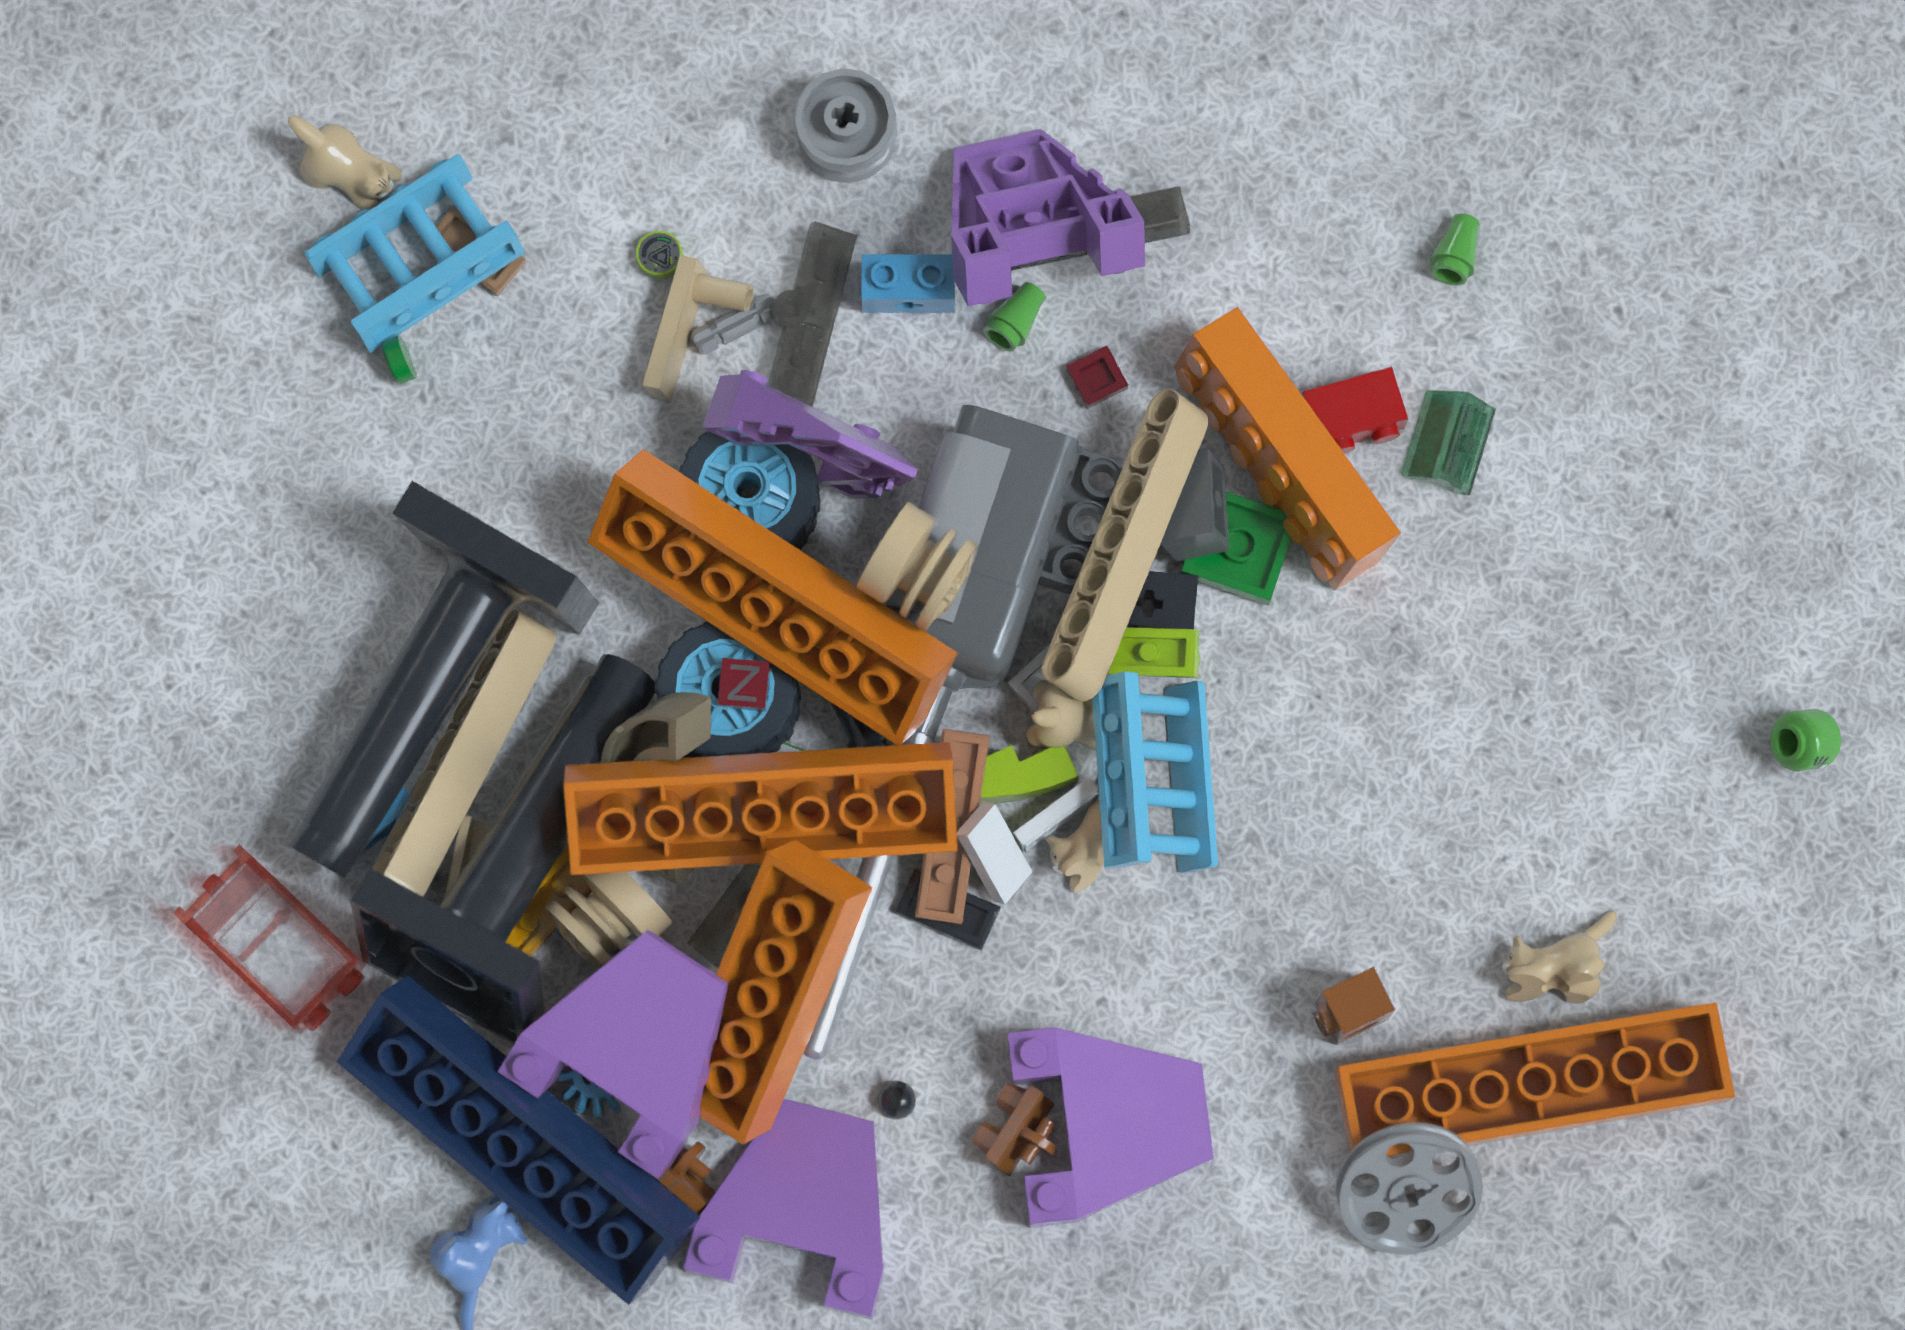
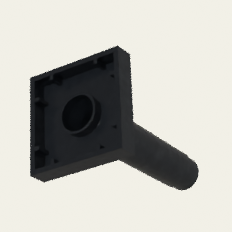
M411 481L392 514L422 543L447 557L448 567L446 573L301 817L302 822L288 844L293 849L343 878L346 877L358 855H362L509 612L515 606L527 603L581 634L599 605L598 600L575 574L414 481Z
M612 654L602 655L590 676H586L440 905L370 868L350 899L362 961L398 981L406 976H410L448 1009L506 1041L515 1044L520 1034L544 1013L540 961L508 944L506 941L568 841L564 791L566 765L600 763L605 743L611 733L626 720L647 707L656 693L654 690L655 681L641 668L626 659Z

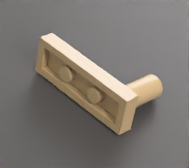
M680 255L642 384L653 398L668 402L672 401L700 302L747 312L753 300V285L708 276V271L697 258Z

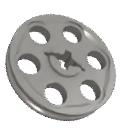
M1427 1123L1397 1124L1381 1129L1366 1137L1348 1154L1342 1163L1336 1182L1338 1205L1343 1221L1349 1231L1363 1244L1375 1250L1398 1255L1426 1252L1454 1239L1473 1220L1480 1206L1483 1192L1481 1173L1469 1146L1455 1133L1440 1126ZM1397 1143H1405L1412 1147L1410 1152L1402 1158L1394 1159L1386 1155L1388 1149ZM1452 1151L1457 1154L1454 1162L1448 1166L1441 1167L1432 1164L1433 1158L1440 1152ZM1369 1173L1376 1177L1374 1184L1365 1189H1357L1351 1185L1353 1179L1361 1174ZM1413 1184L1414 1192L1405 1194L1404 1186ZM1462 1189L1467 1192V1196L1460 1203L1447 1204L1442 1201L1444 1195L1450 1190ZM1378 1211L1387 1215L1384 1222L1378 1226L1370 1227L1362 1224V1219L1370 1212ZM1418 1219H1426L1432 1222L1431 1227L1422 1234H1412L1407 1231L1408 1226Z

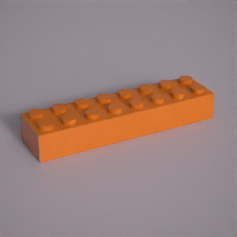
M641 450L614 473L588 539V544L894 744L902 745L926 721L958 652L884 604L860 591L847 580L646 450Z
M950 742L681 758L676 762L662 759L566 765L564 791L571 875L761 864L767 851L793 840H797L826 859L957 851L953 758Z
M1717 1002L1341 1065L1334 1071L1349 1153L1371 1134L1403 1123L1437 1125L1455 1133L1468 1146L1726 1103L1736 1097ZM1397 1143L1388 1149L1386 1155L1394 1159L1406 1156L1412 1147L1405 1143Z

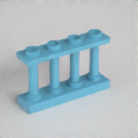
M460 154L437 162L430 168L427 174L411 184L398 187L388 199L372 209L359 212L349 224L333 234L320 237L313 244L312 248L305 252V256L317 276L320 278L332 270L360 311L359 315L350 321L370 353L381 347L384 341L400 335L525 254L517 234L508 221L505 220L498 226H491L463 186L472 180L473 177ZM447 195L476 235V239L459 251H452L425 212V209ZM408 220L438 261L436 266L420 276H414L386 236ZM368 246L372 247L399 286L397 291L380 302H375L347 261Z
M1124 671L1106 676L1100 691L1092 698L1104 868L1119 869L1152 862L1151 853L1177 855V868L1180 873H1191L1217 867L1218 856L1204 682L1191 681L1167 687L1165 689V696L1139 693L1138 673ZM1141 712L1166 715L1168 742L1143 740ZM1144 759L1170 761L1172 789L1146 786ZM1148 806L1173 808L1175 835L1149 833Z

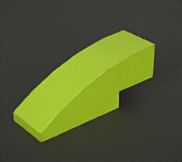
M1012 745L987 756L980 804L983 801L994 804L1015 802L1050 794L1078 783L1079 775L1065 746L1060 748L1051 747L1019 761Z

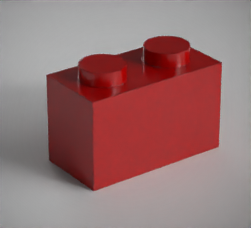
M1392 366L1302 392L1306 402L1344 454L1353 451L1356 448L1354 443L1372 438L1374 444H1381L1398 438L1400 436L1399 430L1405 429L1408 421Z

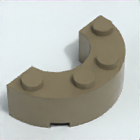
M677 692L656 700L626 720L611 733L605 743L600 763L662 759L678 761L711 738V697L694 692ZM699 867L652 871L676 884Z

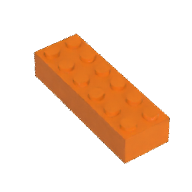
M1238 306L1195 332L1174 366L1177 380L1183 390L1188 394H1193L1203 407V411L1208 416V425L1214 431H1220L1230 445L1231 456L1237 465L1242 469H1247L1257 483V491L1262 500L1268 506H1274L1284 511L1288 517L1283 522L1284 528L1291 536V540L1296 544H1301L1311 558V566L1316 575L1322 581H1328L1333 590L1336 591L1380 562L1400 536V530Z
M797 840L767 851L716 973L718 977L728 983L717 1038L713 1043L708 1065L710 1066L708 1080L704 1085L699 1107L701 1108L700 1118L741 1144H745L771 1130L874 888Z

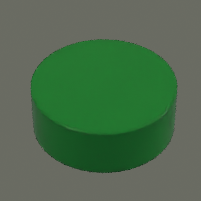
M399 335L384 341L382 345L383 353L396 382L404 384L416 379L417 373L402 337Z

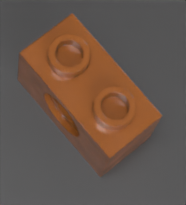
M1372 967L1322 991L1316 1001L1317 1011L1313 1012V1017L1323 1037L1333 1036L1338 1045L1387 1021L1395 1011V1008L1375 968Z

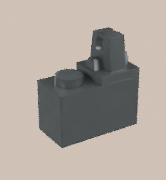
M1208 447L1198 450L1160 543V547H1164L1176 561L1229 550L1225 466Z

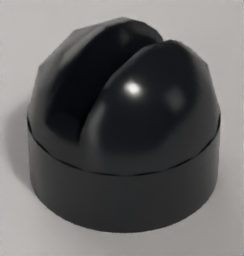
M889 1082L881 1088L878 1094L879 1108L890 1119H904L915 1108V1093L905 1082ZM896 1087L904 1090L897 1112L889 1109Z

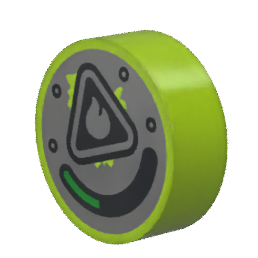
M666 231L648 233L640 240L636 249V257L640 269L647 276L655 279H665L674 275L679 257L683 255L678 239Z

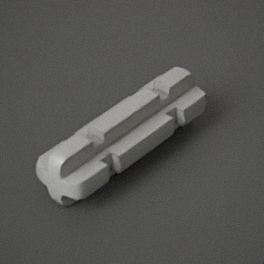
M764 294L752 300L753 305H751L747 312L733 310L713 320L714 325L709 327L705 324L692 332V340L696 348L702 355H706L718 349L719 343L724 342L726 345L757 329L758 323L762 322L765 325L778 318L779 309L770 294Z

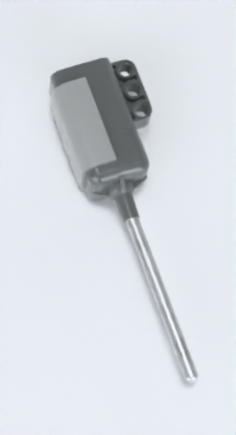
M963 405L961 407L954 431L946 432L942 437L918 508L935 518L934 526L929 536L930 541L937 544L944 534L952 528L958 534L948 552L956 556L968 538L977 543L978 547L973 556L971 572L953 603L946 612L932 622L927 630H924L958 652L926 721L902 745L931 743L935 739L952 692L974 687L992 688L999 686L1006 680L1010 673L1038 585L1071 594L1077 579L1066 578L1061 573L1060 565L1069 559L1078 560L1083 564L1095 534L1088 536L1079 533L1075 528L1074 522L1079 517L1086 515L1095 518L1100 524L1114 490V487L1104 492L1095 490L1089 483V477L1097 472H1105L1112 477L1116 485L1122 470L1117 461L1110 457L1082 449L1083 446L1078 445L1079 441L1060 432L974 405ZM897 589L887 601L886 606L900 615V608L906 593ZM918 601L905 619L916 625L925 604ZM893 855L862 858L856 877L874 888L803 1054L810 1059H823L828 1054Z

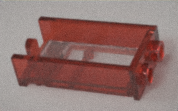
M239 844L233 850L239 857L219 877L214 873L202 884L205 892L186 911L179 906L173 914L294 1030L301 1034L308 1028L313 1032L331 1014V1010L327 1006L340 993L347 997L362 983L365 976L361 971L367 965Z

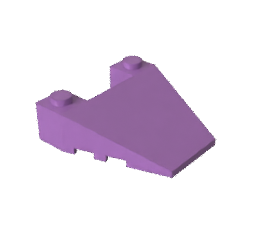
M1042 129L954 148L951 226L953 278L967 306L988 304L995 300L1012 297L1011 267L1086 250L1101 276L1120 274L1127 270L1145 266L1144 220L1130 196L1120 188L1113 191L1103 183V175L1094 168L1087 171L1077 164L1076 155Z
M741 370L740 374L720 376L703 429L739 446L776 444L794 446L823 460L818 474V482L855 499L879 498L883 491L890 492L894 485L901 486L915 478L917 469L895 446L879 439V431L861 424L851 426L766 385L768 379L756 372Z
M647 930L528 1026L518 1037L498 1072L536 1098H539L557 1080L565 1065H568L641 1114L618 1153L659 1179L676 1160L699 1122L701 1112L699 1107L704 1085L708 1080L710 1066L708 1065L713 1043L717 1038L728 983Z
M1056 1027L1007 1034L1013 1085L1061 1081L1071 1171L1024 1176L1030 1228L1080 1222L1214 1158L1202 1063Z
M784 1099L771 1130L751 1141L700 1215L701 1218L694 1227L683 1269L688 1273L733 1284L745 1237L835 1259L824 1306L828 1309L872 1320L884 1275L874 1121Z

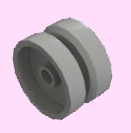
M844 68L821 74L807 84L797 100L794 119L797 141L802 158L813 172L829 181L854 183L869 179L886 166L895 150L897 136L896 112L891 95L878 79L860 70Z

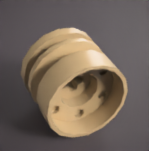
M907 502L875 550L856 588L882 604L888 601L897 589L902 590L906 595L900 608V615L906 618L916 603L920 601L925 604V607L916 625L927 630L936 618L949 609L967 580L978 544L968 538L956 556L948 551L958 532L951 528L935 544L929 540L935 518Z
M627 872L582 874L592 892L585 898L576 890L567 886L563 893L576 907L570 914L554 899L545 907L551 914L561 936L590 965H594L599 969L612 959L609 954L615 948L620 952L629 945L626 938L631 933L639 937L649 930L659 937L672 924V920Z

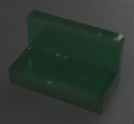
M1428 390L1425 393L1403 465L1402 476L1410 480L1434 481L1453 493L1471 495L1496 409L1470 392Z

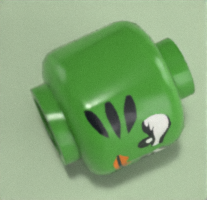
M1816 708L1785 713L1776 720L1770 736L1771 750L1775 759L1784 768L1794 772L1825 768L1836 759L1842 742L1840 729L1835 719L1827 712Z

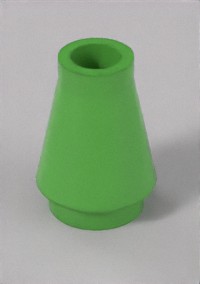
M1463 213L1455 214L1450 227L1430 258V264L1432 265L1431 274L1440 282L1455 286L1463 285L1466 283L1467 278L1474 274L1477 232L1480 226V222L1475 217Z
M1024 282L1012 297H1009L987 316L984 334L994 345L1008 352H1013L1017 346H1023L1038 311L1046 300V295L1036 285Z

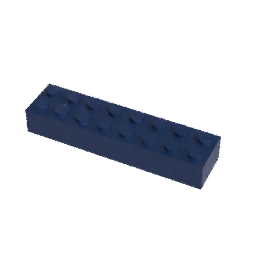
M406 976L381 992L336 1062L625 1303L630 1305L656 1282L701 1217L641 1167L618 1153L619 1149L548 1090L539 1098H536L500 1074L498 1070L506 1056L410 976Z

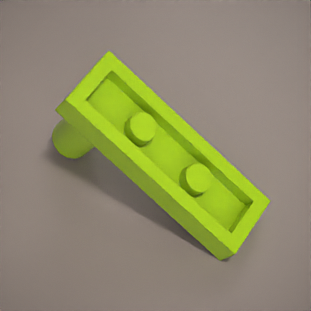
M1126 628L1107 676L1125 671L1138 673V677L1198 678L1200 631L1196 629Z

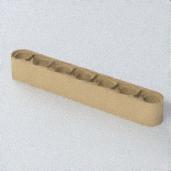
M1164 389L1157 393L1146 409L1043 661L1042 675L1044 678L1080 702L1093 698L1104 684L1207 430L1208 416L1206 413L1173 389Z
M514 608L509 612L479 662L371 869L421 896L425 895L553 649L557 637L556 632L519 608Z

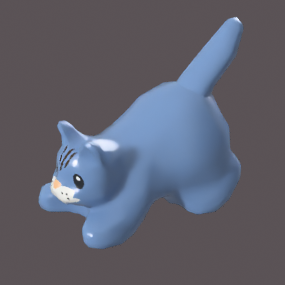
M494 1193L476 1207L469 1218L466 1230L460 1232L448 1230L434 1241L430 1251L431 1265L437 1269L440 1276L447 1278L452 1287L463 1296L459 1313L462 1330L473 1329V1318L479 1287L484 1282L499 1248L513 1242L523 1245L528 1242V1239L522 1232L523 1226L519 1214L511 1207H508V1204Z

